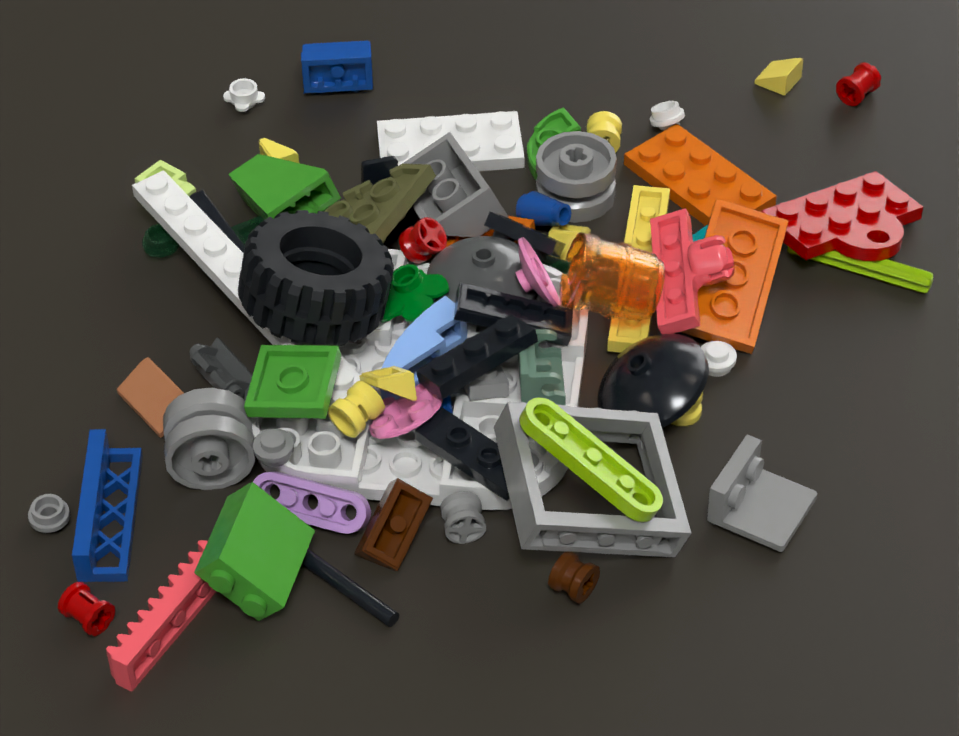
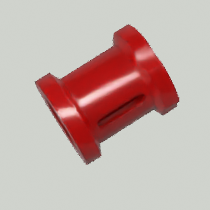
M862 62L854 68L852 75L845 76L837 82L836 93L846 105L857 106L864 100L866 93L874 92L880 87L881 75L875 66Z
M76 582L70 585L63 592L58 602V611L63 616L73 617L82 624L83 631L93 636L104 632L115 616V606L105 600L100 601L92 595L90 587L84 582Z

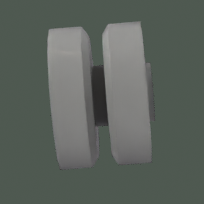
M581 131L563 132L548 138L540 145L536 155V191L568 204L571 208V219L569 222H587L603 216L612 208L616 197L615 175L617 157L614 148L606 139L593 133Z
M202 388L179 395L167 406L163 415L165 464L167 472L175 481L194 489H223L240 482L251 472L255 463L252 418L247 417L244 409L245 401L242 397L229 390Z

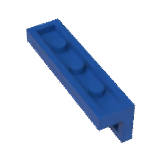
M106 429L89 431L72 550L77 582L128 581L143 453L142 448H109ZM110 462H132L131 467L119 476L109 469ZM120 489L127 495V498L113 507L105 498ZM116 520L124 528L109 539L101 532V529ZM110 552L120 559L119 567H96L97 561Z

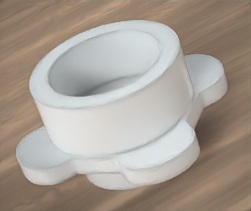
M246 78L233 81L230 84L229 91H226L223 95L224 101L231 102L235 105V109L240 112L247 111L253 108L256 103H262L265 100V94L258 91L256 82Z

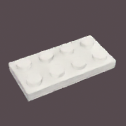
M517 111L377 121L380 158L395 156L398 160V166L451 132L478 171L525 168V157Z

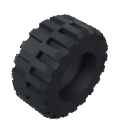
M297 210L295 214H289L287 211L277 214L274 219L272 217L265 219L248 235L238 282V296L249 317L253 316V320L262 329L267 327L272 335L280 339L284 336L291 339L292 343L302 345V342L312 343L313 345L333 344L334 346H344L349 340L354 343L369 335L379 326L380 321L383 320L394 273L392 257L382 240L375 233L370 234L368 228L362 224H353L349 218L341 215L339 217L330 216L329 212L318 211V213H308V210Z

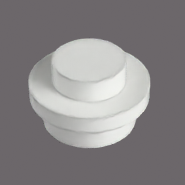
M677 101L659 103L651 108L652 116L650 117V123L652 126L659 127L663 131L676 123L680 125L679 121L685 117L684 109L679 107Z
M710 341L701 346L708 360V375L714 377L724 376L735 366L737 353L730 344L722 341Z

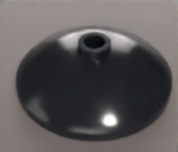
M660 334L644 338L622 351L607 368L598 389V407L609 410H635L658 413L663 428L683 416L702 394L709 373L707 357L697 342L684 335Z

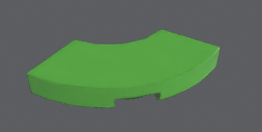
M564 107L543 118L534 127V133L527 143V163L535 180L537 179L536 155L540 145L548 138L557 134L581 131V127Z

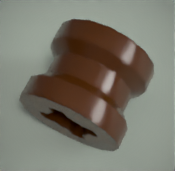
M564 552L555 562L550 572L548 586L557 592L564 590L569 593L571 600L578 604L583 603L597 584L600 567L591 562L582 563L579 561V556L573 552Z

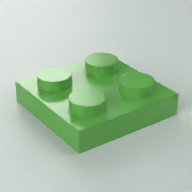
M261 345L244 404L247 417L326 419L342 357L339 346Z

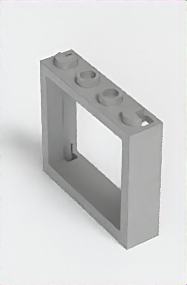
M507 402L494 425V432L521 549L676 557L691 535V529L658 413L558 405L601 441L637 444L645 476L658 487L663 497V504L656 513L657 518L653 517L647 522H638L621 515L545 511L527 438L529 435L524 432L519 422L520 414L527 403Z

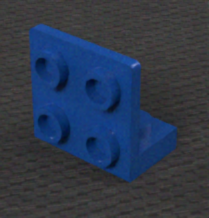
M370 41L313 43L302 46L301 65L304 93L373 90Z

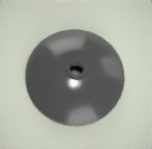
M477 236L457 241L440 251L431 261L427 270V274L442 275L449 284V292L439 298H435L434 303L444 296H447L455 303L456 291L460 282L536 300L538 297V293L534 289L526 293L515 273L522 269L518 244L504 238Z

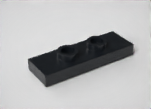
M459 283L456 291L454 320L490 327L499 319L513 314L535 329H550L557 333V340L544 341L568 346L572 337L573 309L552 306L551 304Z
M443 407L426 423L415 430L416 441L504 500L508 501L510 499L496 442Z

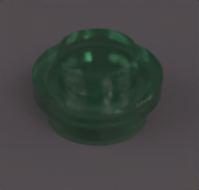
M160 224L149 227L142 239L144 251L153 257H167L176 252L180 246Z

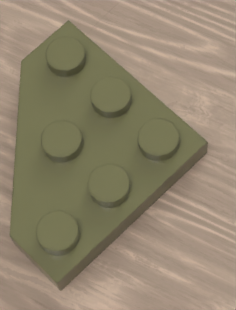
M401 164L389 170L391 174L389 178L380 180L374 185L368 180L343 192L345 199L335 202L323 212H329V215L334 217L341 215L349 218L350 222L356 225L358 223L368 228L370 234L375 233L384 243L386 237L395 226L405 218L411 206L425 193L426 188L436 175L430 164Z

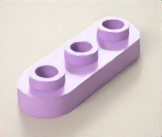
M277 471L262 473L253 481V483L269 495L271 486L273 484L277 485L280 489V495L275 500L306 524L343 534H350L362 530L370 520V505L367 499L357 492ZM311 494L315 495L318 499L316 509H311L308 505V498ZM348 505H353L356 509V517L353 520L349 519L346 515Z

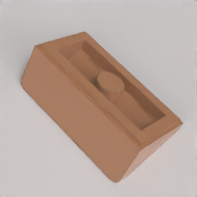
M149 357L143 359L117 388V393L160 438L164 436L163 415L167 406L179 395L184 394Z

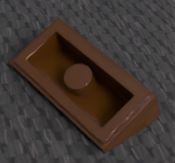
M399 478L391 481L354 554L380 566L398 571L433 498Z

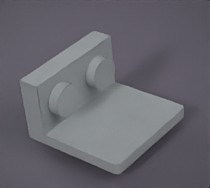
M747 434L710 487L707 521L782 552L815 503L817 492L764 470V459L760 458L762 440Z

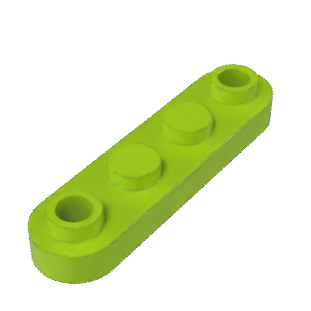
M538 397L531 399L526 404L520 414L519 422L527 435L630 519L638 522H647L656 515L663 504V497L655 484L551 400Z

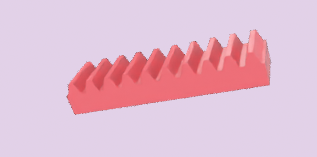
M199 540V552L190 551L188 553L189 564L179 563V575L170 574L168 576L169 587L160 586L158 588L159 599L149 598L147 600L149 611L139 610L137 612L139 623L128 622L127 629L129 635L118 634L116 636L118 647L108 646L106 648L110 672L117 685L132 692L217 592L194 573L208 541Z

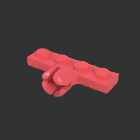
M685 208L650 219L657 324L661 334H674L699 327L698 289L702 285L709 286L729 280L734 275L732 252L723 245L726 242L725 238L714 235L693 242L691 218Z

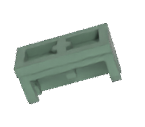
M536 329L538 342L518 353L521 402L528 403L531 399L540 397L549 399L557 405H566L561 348H541L538 345L544 340H557V333L550 329Z

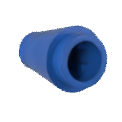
M531 191L523 194L518 199L516 215L520 218L533 219L535 227L564 226L571 219V208L568 204L540 192Z

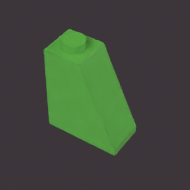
M257 154L228 174L242 200L262 221L269 217L274 219L277 214L287 211L289 214H295L297 210H308V213H318V211H324L341 199L329 173L325 169Z

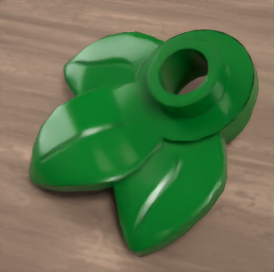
M412 264L398 267L393 273L384 317L380 322L384 323L402 315L404 320L411 324L427 308L434 304L435 298H439L449 292V284L446 278L440 274H425L424 271Z

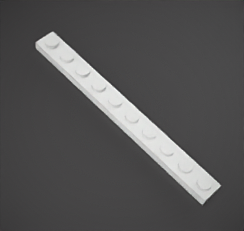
M164 170L132 185L134 197L272 345H300L292 343L291 339L283 336L280 339L272 335L270 329L267 327L262 329L254 322L253 316L249 317L238 296V282L244 253ZM302 342V345H313L312 343ZM341 357L329 406L339 398L344 399L347 396V390L357 381H360V374L343 357Z

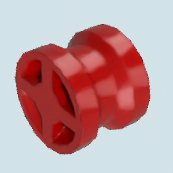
M424 217L417 221L414 227L407 228L401 233L399 245L404 256L409 261L415 264H422L429 260L432 254L435 255L446 247L447 236L443 227L436 220Z

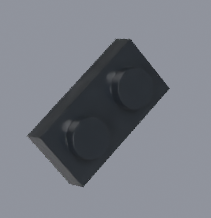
M489 212L484 226L495 230L492 237L504 238L512 242L524 237L532 246L537 256L545 261L548 255L560 258L566 245L498 213Z

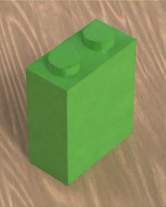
M251 482L227 496L194 573L207 582L213 590L220 592L238 605L245 614L260 621L285 607L315 530L259 486Z

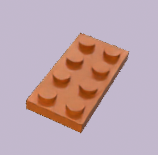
M677 123L624 154V165L653 187L670 188V200L682 209L686 208L691 216L705 226L709 223L716 198L759 212L776 206L777 195Z
M716 198L704 238L714 235L725 238L726 242L723 245L732 252L734 275L729 280L709 286L702 285L698 289L700 326L681 331V333L707 341L726 342L736 350L752 354L785 237L788 220Z

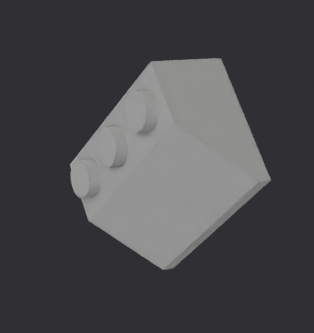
M451 132L402 163L431 165L436 177L412 207L420 219L430 217L436 220L445 230L446 236L477 237L483 235L491 229L484 226L489 212L498 213L508 218L507 213Z

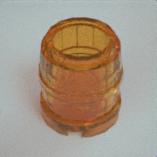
M578 233L572 241L565 261L571 262L568 274L562 273L559 293L561 305L575 311L585 309L601 314L604 318L608 319L618 318L629 321L649 319L655 312L662 294L665 277L664 262L658 259L656 254L634 247L630 243L600 240L594 234Z

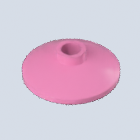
M524 237L518 239V252L522 269L515 272L521 286L526 293L534 289L547 303L552 306H560V299L546 269L529 242Z

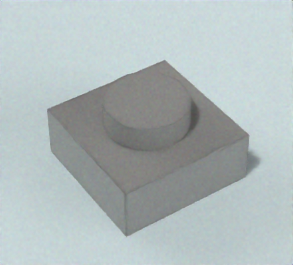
M501 365L465 385L464 389L469 400L508 397L509 381Z

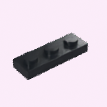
M510 314L416 370L418 381L436 396L444 399L537 343L536 329L515 315Z

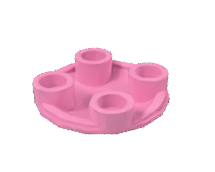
M421 384L415 386L416 401L403 397L397 400L394 397L383 399L385 411L372 421L369 429L372 437L378 439L393 438L407 434L426 423L440 409L443 399Z

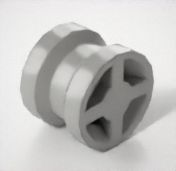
M465 491L456 492L447 496L442 501L440 511L442 518L446 521L444 524L445 535L450 541L459 544L471 543L484 535L486 523L485 518L481 514V500L476 494Z

